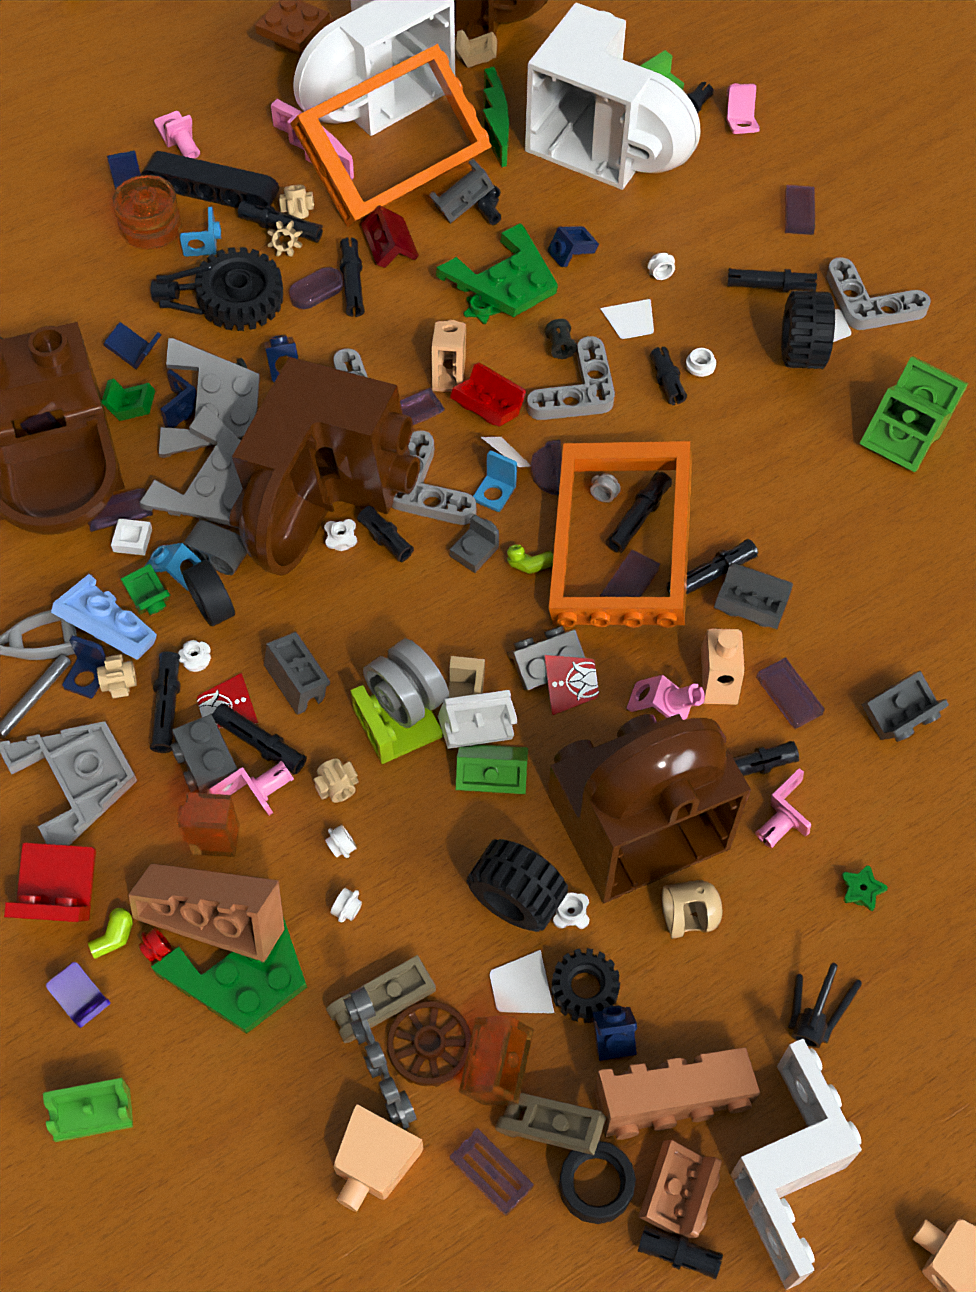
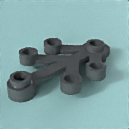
M363 986L349 992L350 997L343 999L352 1020L350 1025L358 1044L367 1042V1046L364 1047L367 1053L364 1061L372 1079L380 1076L382 1080L378 1083L386 1101L384 1105L389 1118L395 1125L400 1123L405 1130L409 1128V1123L417 1120L405 1090L398 1092L393 1078L389 1075L387 1061L380 1044L374 1039L367 1019L376 1016L370 997Z

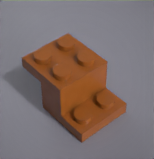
M279 0L255 24L256 34L274 41L275 45L302 55L316 34L336 19L331 18L329 12L301 0Z

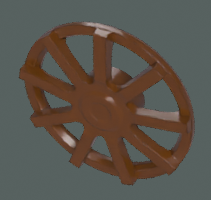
M436 1001L419 1002L403 1010L393 1021L387 1037L388 1056L395 1070L411 1084L441 1086V1084L454 1079L465 1069L472 1051L471 1031L464 1017L453 1007ZM422 1008H432L429 1026L423 1027L414 1011ZM438 1009L447 1011L454 1016L442 1029L436 1027ZM407 1015L417 1029L416 1035L397 1029ZM460 1023L465 1038L445 1039V1035ZM394 1037L413 1042V1046L395 1053ZM465 1047L460 1062L449 1055L445 1048ZM417 1054L418 1058L410 1072L405 1070L398 1061ZM441 1057L453 1066L454 1069L440 1076L437 1058ZM425 1060L430 1061L433 1078L416 1076Z

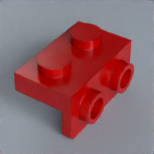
M478 362L473 366L470 379L453 387L450 398L460 403L464 409L480 415L489 424L500 427L519 415L526 390Z

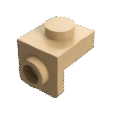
M460 30L457 31L455 52L459 59H463L468 68L480 63H486L496 58L497 38L493 32L469 40L464 31Z

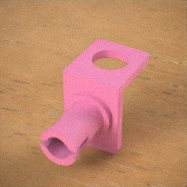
M738 83L730 85L727 89L726 121L732 133L759 132L760 127L754 118L756 85H740ZM738 124H748L750 126L741 127Z
M174 111L154 120V124L167 147L177 144L183 156L194 159L199 157L200 150L192 139V118L190 115L182 117L179 111Z
M659 675L635 683L627 709L633 712L654 707L666 718L679 713L682 719L685 720L692 706L703 704L705 694L703 688L698 687V684L679 688L664 675ZM650 687L648 695L643 700L638 701L643 690Z
M282 761L256 779L254 777L250 778L242 767L210 788L209 792L217 802H221L248 784L270 816L273 814V811L266 802L269 800L267 796L289 781L294 780V778ZM232 784L230 788L224 792L223 789L228 785Z
M800 768L772 794L771 806L777 813L755 832L761 842L767 841L765 845L771 849L791 828L797 829L805 837L810 833L811 823L784 800L802 782L804 771Z

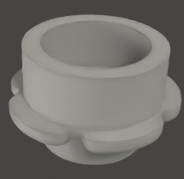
M611 474L595 475L591 480L593 484L590 489L591 494L601 502H611L621 491L620 484Z

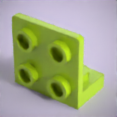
M363 685L350 690L353 710L381 764L443 737L442 729L431 710L425 708V717L412 727L405 728L388 715L374 694L368 695Z

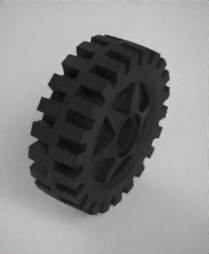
M235 247L228 248V254H225L222 249L217 251V258L211 254L207 257V262L203 261L200 266L210 264L212 269L196 274L195 293L199 309L204 312L203 314H205L206 319L210 322L214 320L216 326L221 327L225 323V329L232 330L233 326L236 325L238 331H244V325H248L249 329L252 330L256 329V322L263 326L267 324V318L272 320L275 317V312L280 311L283 302L281 271L279 267L277 268L273 259L269 261L268 255L263 253L259 257L258 250L252 249L248 253L246 247H240V252H236Z

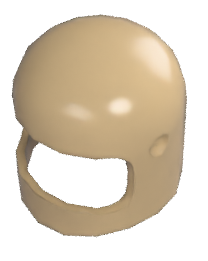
M695 880L663 886V913L671 939L683 937L684 932L701 931L706 933L718 927L723 913L722 902L717 889L711 883L704 880ZM694 912H697L698 917L693 916V915H690V914H692V913H694Z

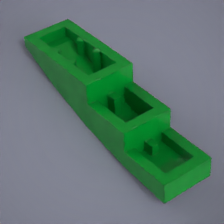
M495 67L484 69L483 128L489 135L491 148L501 167L507 166L509 149L508 104Z

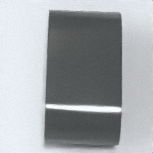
M199 520L183 542L201 561L208 560L215 571L225 575H233L247 555L240 535L204 520Z

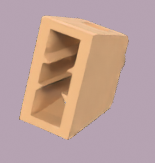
M456 320L438 321L435 323L432 341V391L452 392L454 386L464 381L466 324ZM452 359L453 369L445 368L443 362Z
M708 629L701 646L702 682L705 694L704 704L737 705L744 676L742 631L739 629ZM727 675L725 683L717 681L720 676Z
M357 1104L353 1110L334 1163L336 1174L347 1180L336 1200L355 1212L360 1208L367 1193L385 1200L422 1153V1139Z
M925 1219L912 1240L932 1254L922 1269L924 1276L940 1292H976V1226L965 1220L957 1219L944 1233Z

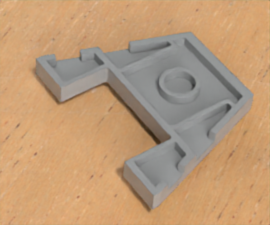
M168 338L167 368L199 371L195 417L203 405H205L239 440H242L257 413L259 373L174 338ZM161 427L159 457L166 458L170 457L171 454L179 452H191L213 444L190 433V429Z
M203 405L189 427L190 433L215 445V448L184 495L154 480L140 501V507L148 511L156 509L166 511L170 515H188L199 517V520L231 526L229 522L230 512L243 489L232 459V455L238 447L240 440L207 406Z
M105 721L61 730V734L41 737L38 734L28 736L25 741L10 743L7 740L0 742V753L11 774L46 758L72 807L71 810L38 826L46 844L69 846L137 782L134 772Z

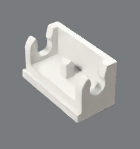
M510 690L446 698L438 714L448 749L511 740L514 736L512 725L517 724V716L511 700Z

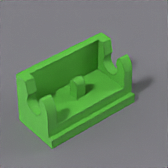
M123 1078L43 1093L44 1105L48 1109L50 1120L46 1121V1127L55 1142L133 1127L130 1088Z

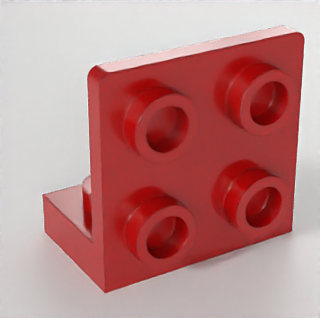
M24 843L21 852L17 900L5 902L4 917L67 922L89 921L96 849L83 846Z

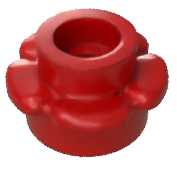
M153 928L148 933L145 931L141 933L142 942L139 944V948L150 962H153L155 959L161 961L163 957L173 951L167 938L157 928Z

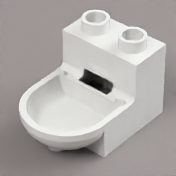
M351 0V12L330 23L317 33L299 59L293 81L294 96L299 107L305 112L436 44L439 45L441 51L446 53L449 59V66L455 75L454 0ZM426 63L318 120L332 124L354 120L364 131L372 136L445 94L429 64Z
M576 2L528 62L525 152L621 190L625 188L636 171L662 173L682 165L695 151L701 132L699 117L691 100L680 87L665 76L623 60L626 20L615 17L609 12L599 11Z

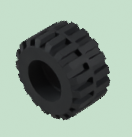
M791 291L785 304L781 337L782 358L786 367L824 369L832 352L835 332V305L830 292Z
M494 839L490 842L466 880L474 896L489 911L516 927L535 932L543 931L568 893L567 883L550 862L533 850L504 839Z

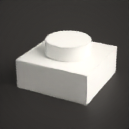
M118 519L111 543L113 552L145 556L152 532L151 523Z

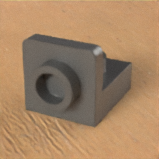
M474 514L470 518V529L450 549V557L476 573L499 548V530L491 521L483 520Z

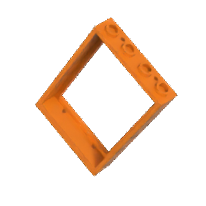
M438 44L297 115L290 123L347 227L370 215L378 205L385 207L470 161L472 158L481 155L492 147L487 131L481 127L476 117L474 106L468 102L463 93L461 81L453 74L449 66V59L446 53L441 51ZM428 63L471 145L374 198L363 202L318 119Z
M690 441L563 443L549 611L553 625L573 627L575 625H593L595 627L626 625L633 628L642 625H659L665 628L685 625L692 474ZM676 470L670 597H564L574 472Z

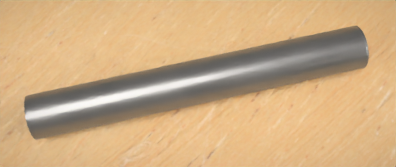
M61 654L0 722V737L5 738L66 670L71 664L69 658Z

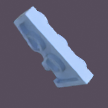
M90 574L53 602L51 613L136 660L155 643L157 634L132 611L122 610L115 603L116 597L109 591L103 593L95 586L97 580Z

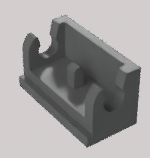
M473 158L468 162L472 166V170L440 197L434 191L429 194L434 205L450 223L495 188L486 171Z
M297 632L266 644L264 666L295 713L298 715L305 712L308 701L313 697L320 704L325 697L326 687L330 685V680Z

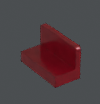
M378 205L361 223L377 265L386 268L399 253L413 260L419 257L402 216Z

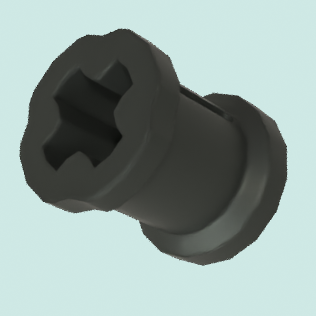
M555 319L549 322L544 330L546 337L551 341L550 351L554 358L566 359L577 351V344L570 335L571 325L566 319Z

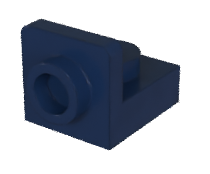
M584 226L558 227L548 247V252L561 267H567L573 254L595 253L599 243Z
M609 1006L604 1008L603 1011L592 1012L596 1052L599 1061L637 1055L635 1041L637 1022L630 1007Z

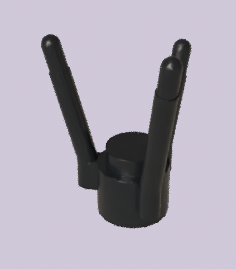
M208 264L169 275H157V278L151 281L153 302L160 303V308H172L203 315L204 312L201 309L173 302L174 299H179L180 291L195 290V283L178 284L177 281L173 280L209 271L212 269V266Z
M836 963L830 964L814 1009L805 1008L804 1013H801L803 975L797 974L792 1016L788 1024V1028L793 1030L792 1038L796 1041L804 1039L807 1046L813 1048H820L822 1042L828 1043L832 1030L861 987V980H856L826 1023L827 1017L822 1013L838 965Z

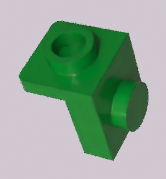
M110 379L106 384L102 404L119 421L148 415L156 390L150 383L124 389L115 379Z
M151 564L121 578L120 581L139 615L148 612L149 616L167 607L165 602L169 600L171 595L168 590L164 589Z

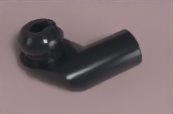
M495 185V188L482 197L477 204L479 211L491 225H495L501 220V214L496 209L501 191Z

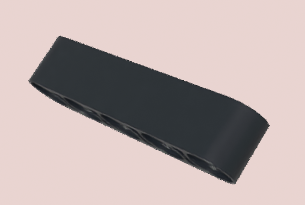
M163 151L154 152L141 173L143 182L153 189L238 208L242 200L264 207L266 205L271 206L279 192L278 183L270 176Z

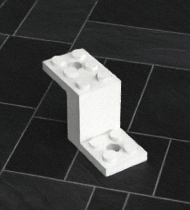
M804 1039L789 1044L777 1068L808 1127L742 1156L730 1174L786 1290L803 1282L815 1270L812 1265L815 1262V1258L806 1239H799L792 1225L795 1222V1217L789 1203L785 1198H779L847 1168L862 1151L860 1147L861 1137L856 1126L851 1121H846L840 1109L842 1103L837 1090L832 1084L828 1085L821 1073V1060L813 1048H808Z

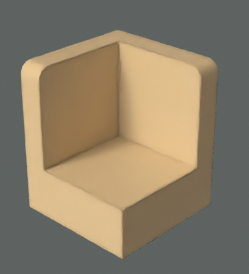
M451 656L449 698L483 694L485 659Z

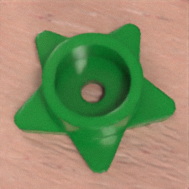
M475 294L473 297L468 296L467 302L470 307L464 312L465 317H477L483 324H486L490 315L501 312L493 307V305L481 301L482 296Z
M866 866L858 874L844 872L841 875L847 885L846 894L843 899L844 902H853L857 905L865 906L870 911L875 909L876 896L886 892L888 889L886 884L874 879L870 866ZM860 886H866V890H861Z

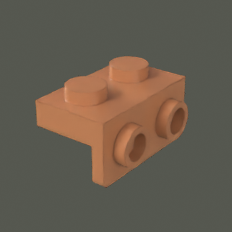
M673 1140L663 1141L638 1217L677 1238H680L681 1235L688 1238H697L707 1222V1208L711 1195L717 1188L720 1180L719 1170L722 1161L716 1157H702Z

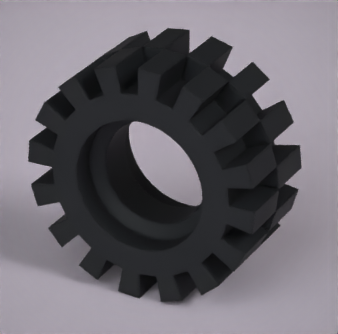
M587 948L586 953H581V949H576L572 956L569 953L564 955L562 962L558 961L555 966L551 991L552 995H554L556 1007L560 1005L561 1013L564 1016L568 1013L571 1014V1020L578 1022V1018H584V1023H591L593 1018L592 1012L603 1011L604 1008L616 1004L620 989V975L618 970H614L615 963L611 959L606 961L605 954L599 952L598 956L594 955L593 949ZM580 973L592 974L598 979L600 990L591 998L579 997L572 990V979Z

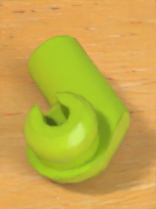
M512 545L507 550V561L510 566L527 574L553 566V553L551 551L530 556L525 553L521 545Z
M115 908L109 915L105 935L88 942L94 959L112 952L127 943L133 919L126 909Z

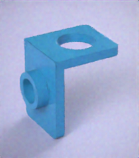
M208 207V231L180 234L184 256L217 254V239H221L220 221L215 222L213 207ZM197 239L201 240L204 246L195 249L190 247L188 242Z
M489 450L487 453V476L473 495L476 503L500 512L516 488L517 462ZM489 488H497L502 492V496L498 500H489L484 496V492Z
M183 543L157 547L146 565L151 564L155 573L167 571L189 591L180 570L181 563L184 560H189L194 566L202 561Z

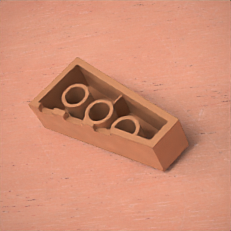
M150 864L128 894L133 919L265 962L285 930L279 880Z
M746 1047L700 1054L694 1058V1064H688L686 1059H669L658 1065L656 1070H649L645 1063L630 1065L628 1071L618 1076H614L612 1068L599 1070L594 1094L599 1111L606 1116L603 1126L605 1137L616 1135L618 1140L627 1139L638 1135V1129L653 1126L655 1131H661L676 1126L677 1120L691 1117L692 1122H701L713 1118L716 1111L728 1109L730 1114L749 1110L752 1108L751 1103L756 1101L760 1091Z

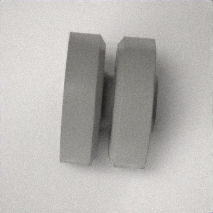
M404 638L388 649V658L379 656L363 668V674L372 694L376 696L381 707L399 725L410 728L425 717V708L429 710L436 709L443 703L444 699L449 698V691L441 672L432 659L416 643Z

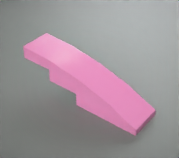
M276 99L271 104L273 126L287 132L289 143L304 150L290 124L297 115L303 112ZM323 127L348 175L353 180L352 156ZM305 151V159L311 162Z

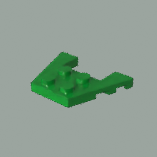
M521 223L501 233L500 242L514 253L513 256L477 275L455 257L436 268V277L442 281H445L447 278L457 283V288L464 292L470 290L482 296L481 301L493 305V307L512 317L556 294L558 284Z
M285 920V930L265 962L232 952L201 975L181 948L177 947L163 957L161 961L151 966L158 977L167 980L176 986L178 990L207 1006L210 1011L246 1034L307 988Z

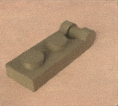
M418 955L363 985L376 1013V1016L367 1019L370 1028L436 991V985ZM349 994L336 1000L326 1008L331 1020H336L341 1028L338 1033L344 1043H349L356 1039L350 1025L352 1020L343 999L350 997Z
M516 1091L507 1092L504 1101L507 1107L503 1117L500 1116L495 1126L496 1131L510 1137L518 1136L590 1155L595 1154L606 1120V1116L601 1111ZM521 1111H526L523 1120L520 1121Z

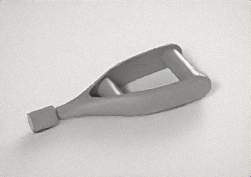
M51 610L35 614L21 620L0 635V655L25 660H45L58 658L61 654L65 656L75 654L69 639L72 635L77 636L76 627L51 613ZM61 620L65 644L42 648H24L22 634L34 628ZM9 642L10 647H5L4 645Z

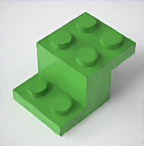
M914 356L910 357L897 384L887 389L859 444L916 472L931 444L942 435L969 383Z

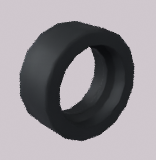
M204 560L182 572L195 604L210 626H215L235 615L228 592L208 560Z
M599 1141L594 1155L574 1150L570 1151L562 1164L559 1180V1189L563 1203L571 1214L584 1222L601 1224L613 1221L624 1213L634 1195L636 1178L633 1165L622 1150L607 1142ZM594 1158L606 1160L619 1173L621 1182L619 1193L607 1205H588L575 1192L574 1174L579 1165L586 1160Z

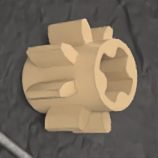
M304 185L287 186L284 188V194L279 195L281 212H287L289 215L302 219L309 216L308 210L314 209L313 192H306Z
M278 221L276 222L278 230L270 229L267 232L270 236H273L268 247L274 246L277 249L276 256H280L283 251H287V254L291 257L294 255L293 246L296 248L303 246L301 242L297 241L298 236L303 232L301 230L296 231L293 228V221L287 226H283V223ZM283 234L285 236L290 235L291 237L288 245L286 242H280L279 237Z
M122 654L105 657V666L97 667L101 691L111 692L112 699L129 696V687L137 686L133 662H123Z
M331 759L324 762L317 769L318 777L313 779L321 799L323 800L330 796L334 803L350 798L356 791L354 785L359 782L352 763L348 762L343 765L340 759Z

